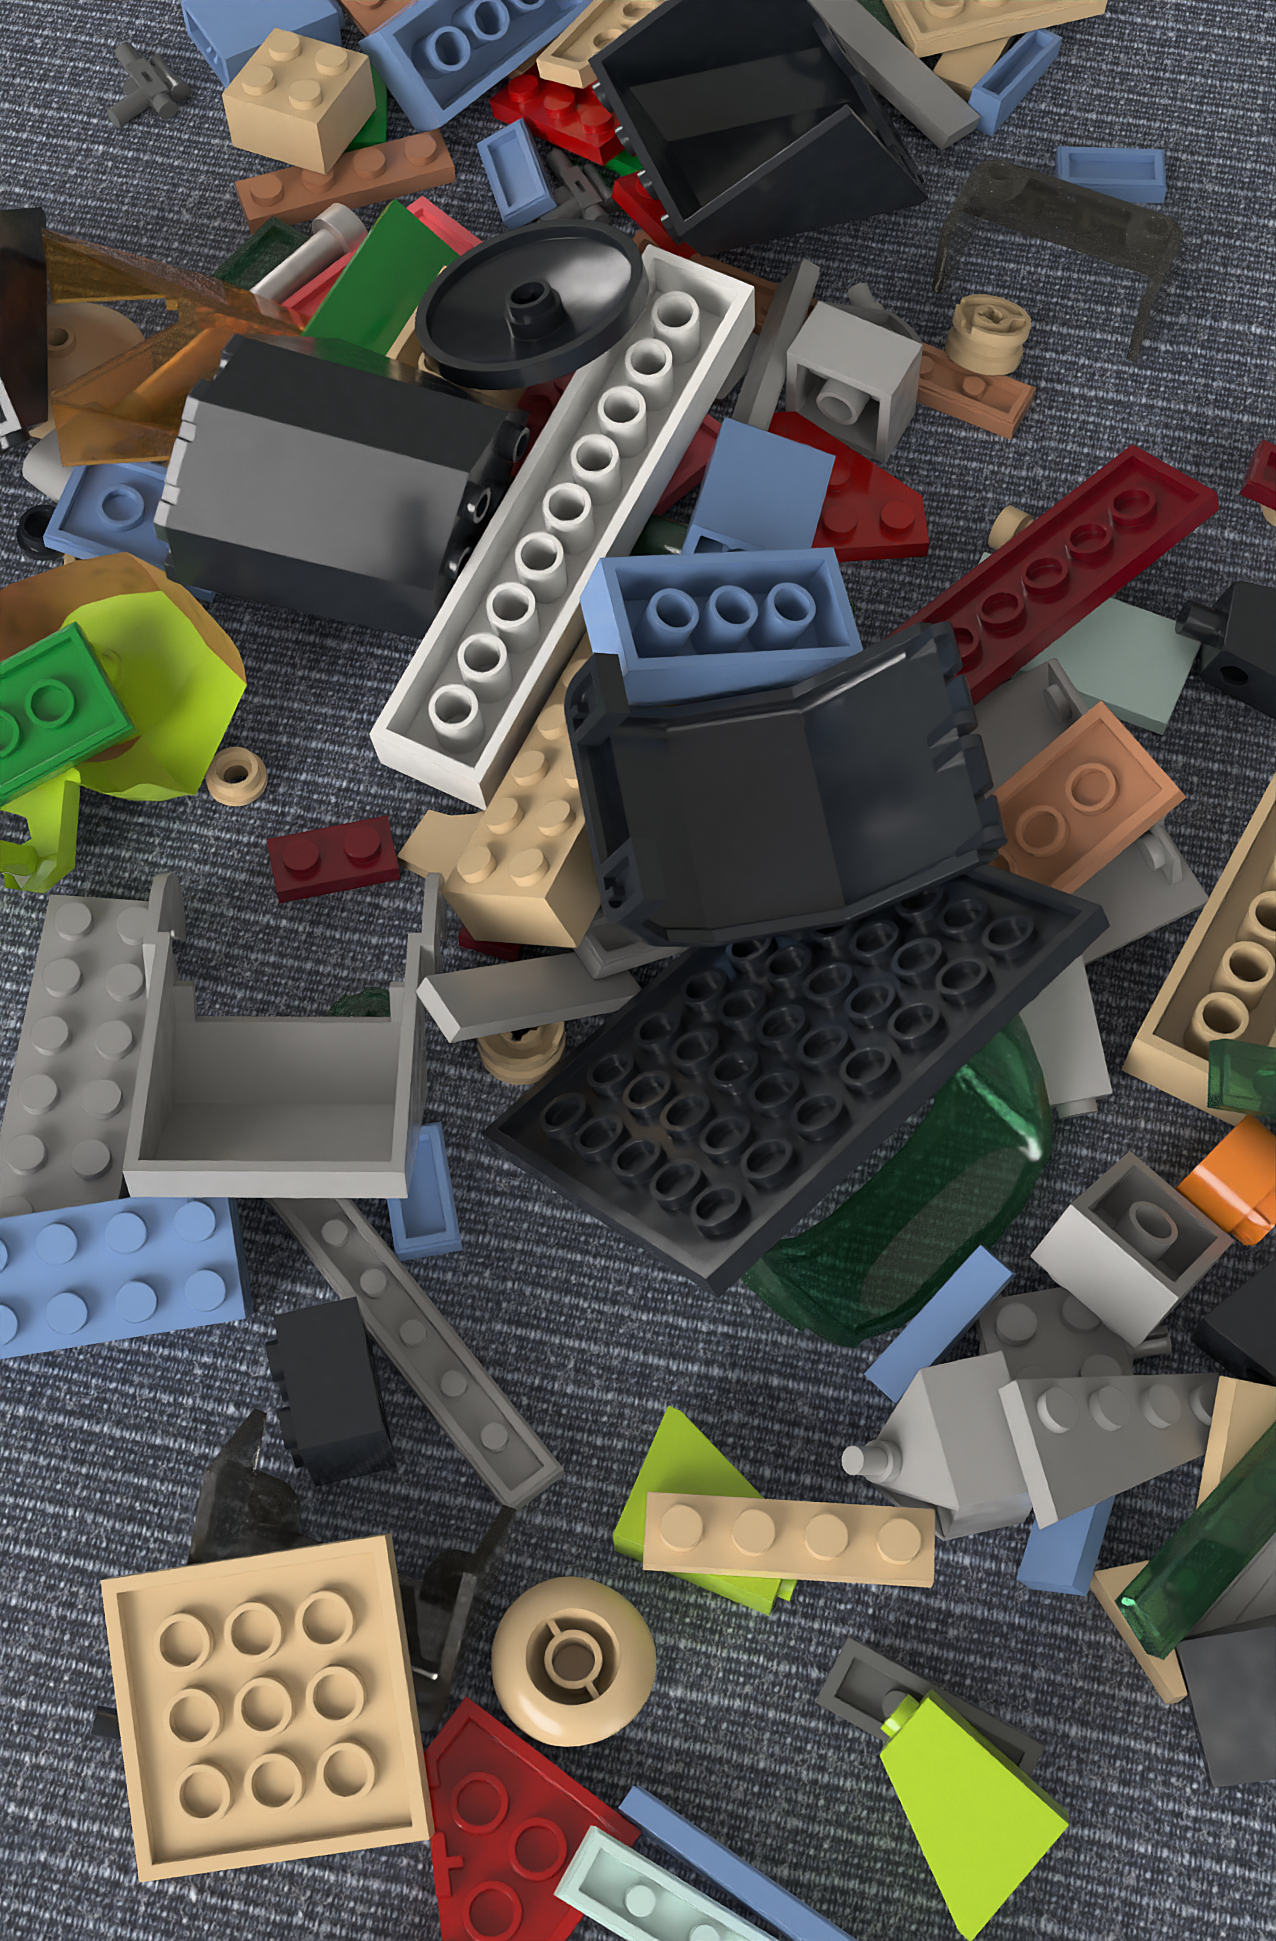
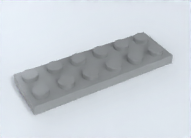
M50 894L0 1131V1218L126 1198L127 1184L123 1174V1165L148 1000L143 937L149 901Z

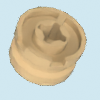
M973 294L963 297L960 305L956 304L953 313L954 326L948 331L945 341V352L959 366L975 373L1005 375L1014 372L1022 359V344L1028 339L1031 330V318L1020 306L1001 297L987 294Z
M564 1021L531 1027L528 1033L522 1035L521 1041H514L511 1031L476 1038L478 1053L485 1069L498 1080L512 1085H531L540 1081L564 1057L566 1052Z

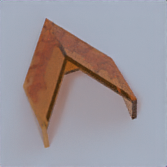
M41 228L52 304L166 298L167 311L178 310L179 312L178 322L51 392L62 467L170 460L176 437L180 431L181 418L187 396L201 378L211 381L215 377L221 362V351L233 334L300 336L312 317L218 278Z

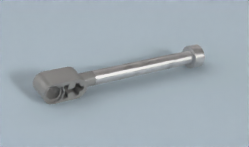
M333 203L313 220L312 231L314 235L111 410L107 411L94 402L86 403L40 440L29 451L24 460L22 470L24 478L58 504L86 439L138 457L142 446L141 437L138 432L221 361V351L234 333H254L263 325L262 318L330 267L335 261L339 260L346 253H351L362 243L368 232L358 216L345 205Z

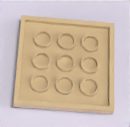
M392 1533L134 1573L101 1580L139 1882L429 1840L435 1834Z

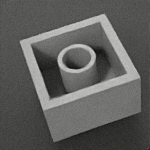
M1129 1151L1069 1205L1030 1257L1043 1267L1057 1284L1069 1290L1094 1312L1109 1330L1120 1335L1136 1349L1193 1290L1234 1242V1239Z

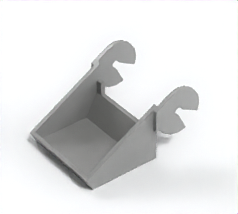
M159 871L154 876L143 937L148 1000L123 1165V1174L130 1197L408 1198L428 1093L424 1004L415 991L426 976L444 973L440 941H447L446 899L441 893L444 886V877L441 872H429L426 877L421 933H408L405 982H390L391 1017L197 1016L195 981H180L175 957L172 952L171 939L186 940L185 910L178 877L172 871Z

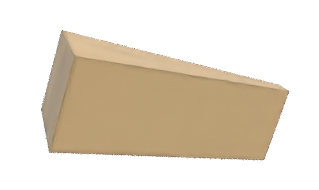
M1149 1560L1094 1571L1089 1587L1164 1703L1169 1705L1180 1702L1188 1694Z

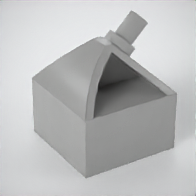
M858 283L847 292L851 305L818 301L788 349L785 412H798L853 450L886 463L915 414L923 343L914 329L894 313L885 311L882 304L874 301L869 286L866 283Z
M1003 1351L919 1369L876 1440L868 1442L865 1446H849L842 1455V1466L846 1473L865 1476L867 1480L872 1482V1486L896 1507L935 1509V1535L943 1541L1024 1523L1033 1508L998 1389L1012 1382Z

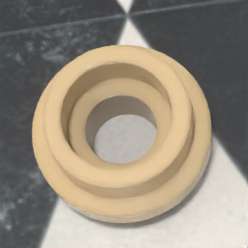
M229 747L218 752L213 757L206 772V783L210 794L215 800L228 806H243L255 801L262 795L268 782L266 767L261 758L242 747ZM236 776L247 777L244 781L239 783H228L233 777Z

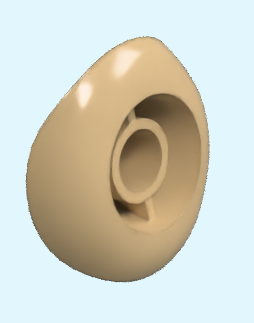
M575 1576L552 1578L538 1583L521 1594L502 1617L495 1634L491 1654L494 1689L509 1719L521 1731L533 1739L546 1744L564 1747L588 1745L601 1741L628 1725L646 1703L652 1691L657 1670V1657L653 1637L639 1611L630 1601L612 1588L591 1579Z

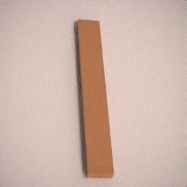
M641 229L638 230L632 239L636 243L641 256L648 244L660 248ZM699 253L692 255L688 260L754 286L755 327L752 332L760 336L778 284L711 257H702ZM811 299L803 325L815 308L818 300ZM923 343L916 402L1011 440L1034 400L1036 387L1006 375L975 373L959 366L950 359L945 351Z

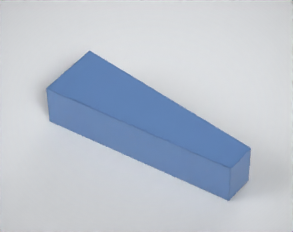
M1044 28L1026 32L972 87L968 105L981 116L976 127L977 130L993 137L1058 56L1063 37Z
M980 1245L870 1366L864 1375L894 1403H899L919 1369L939 1365L1016 1276V1273L986 1246Z

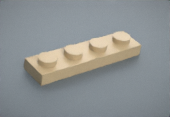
M647 1492L643 1570L931 1588L934 1583L935 1509Z

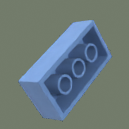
M412 0L361 39L358 44L364 53L369 55V60L417 133L420 134L439 128L562 33L593 0Z
M834 547L600 558L579 598L593 653L618 654L628 705L632 706L697 703L789 688L863 651Z
M130 1197L0 1218V1359L241 1320L254 1314L237 1198Z

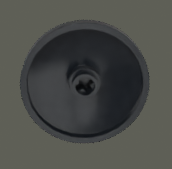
M558 219L537 222L494 236L468 250L448 265L434 279L422 296L415 316V331L428 364L439 376L451 383L471 389L495 391L529 387L567 375L597 359L619 342L632 328L644 309L648 297L649 280L636 243L618 228L602 222L585 219Z

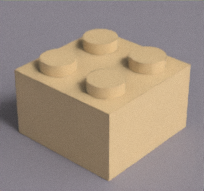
M279 28L273 29L222 93L234 147L323 175H327L377 108L369 55Z

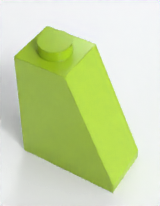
M668 1406L613 1533L614 1550L643 1562L647 1492L764 1498L682 1411ZM664 1571L768 1616L771 1614L777 1597L790 1602L798 1583V1579Z
M930 1689L919 1703L908 1694L882 1724L880 1729L890 1738L883 1745L880 1758L958 1931L967 1940L972 1941L1069 1826V1813L935 1691Z

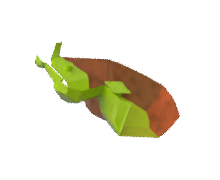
M128 552L73 561L15 582L0 590V662L76 621L84 630L138 729V732L0 807V810L26 817L32 838L22 845L0 840V872L4 875L5 888L44 894L75 868L80 785L99 793L133 801H164L184 795H196L247 686L245 669L240 653L226 632L181 584L167 579L165 571Z

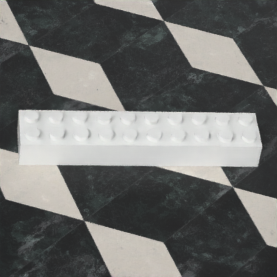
M648 244L642 254L649 280V291L644 309L638 320L611 349L576 370L369 733L381 764L485 811L587 631L579 598L600 558L629 556L755 327L754 286Z

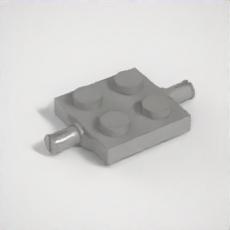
M1064 1287L996 1298L974 1323L980 1342L978 1356L1003 1351L1011 1381L1016 1379L1134 1375L1132 1371L1134 1359L1162 1354L1169 1355L1172 1351L1170 1336L1167 1337L1168 1329L1165 1325L1155 1328L1134 1349L1120 1335L1109 1330L1094 1312Z

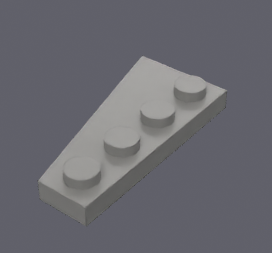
M1218 1373L1016 1379L998 1389L1039 1530L1205 1455L1219 1382Z

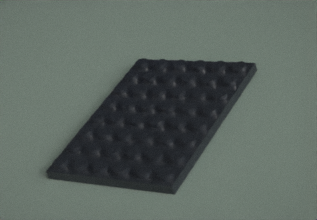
M986 864L848 925L717 947H689L484 1129L481 1134L492 1151L716 1298H719L735 1282L741 1279L784 1235L790 1232L824 1197L842 1183L884 1140L889 1138L924 1102L940 1090L982 1047L987 1045L1003 1027L1033 1001L1063 970L1081 956L1110 927L1109 921L1102 906Z

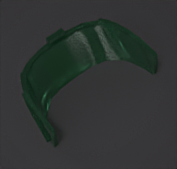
M1019 1013L937 1091L931 1111L909 1141L865 1185L824 1220L794 1238L780 1239L744 1274L740 1280L777 1315L801 1332L809 1328L819 1337L836 1345L855 1349L862 1341L900 1328L914 1318L980 1245H984L990 1250L1024 1208L1042 1168L1051 1160L1053 1139L1052 1116L1044 1074L1028 1031Z

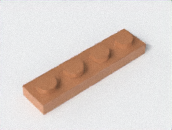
M439 129L343 153L327 175L293 166L236 181L235 186L251 235H256L316 219L333 203L343 204L351 210L456 182L455 166Z

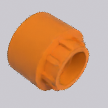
M1249 1112L1188 1174L1175 1190L1227 1234L1231 1232L1243 1245L1253 1247L1276 1225V1135Z

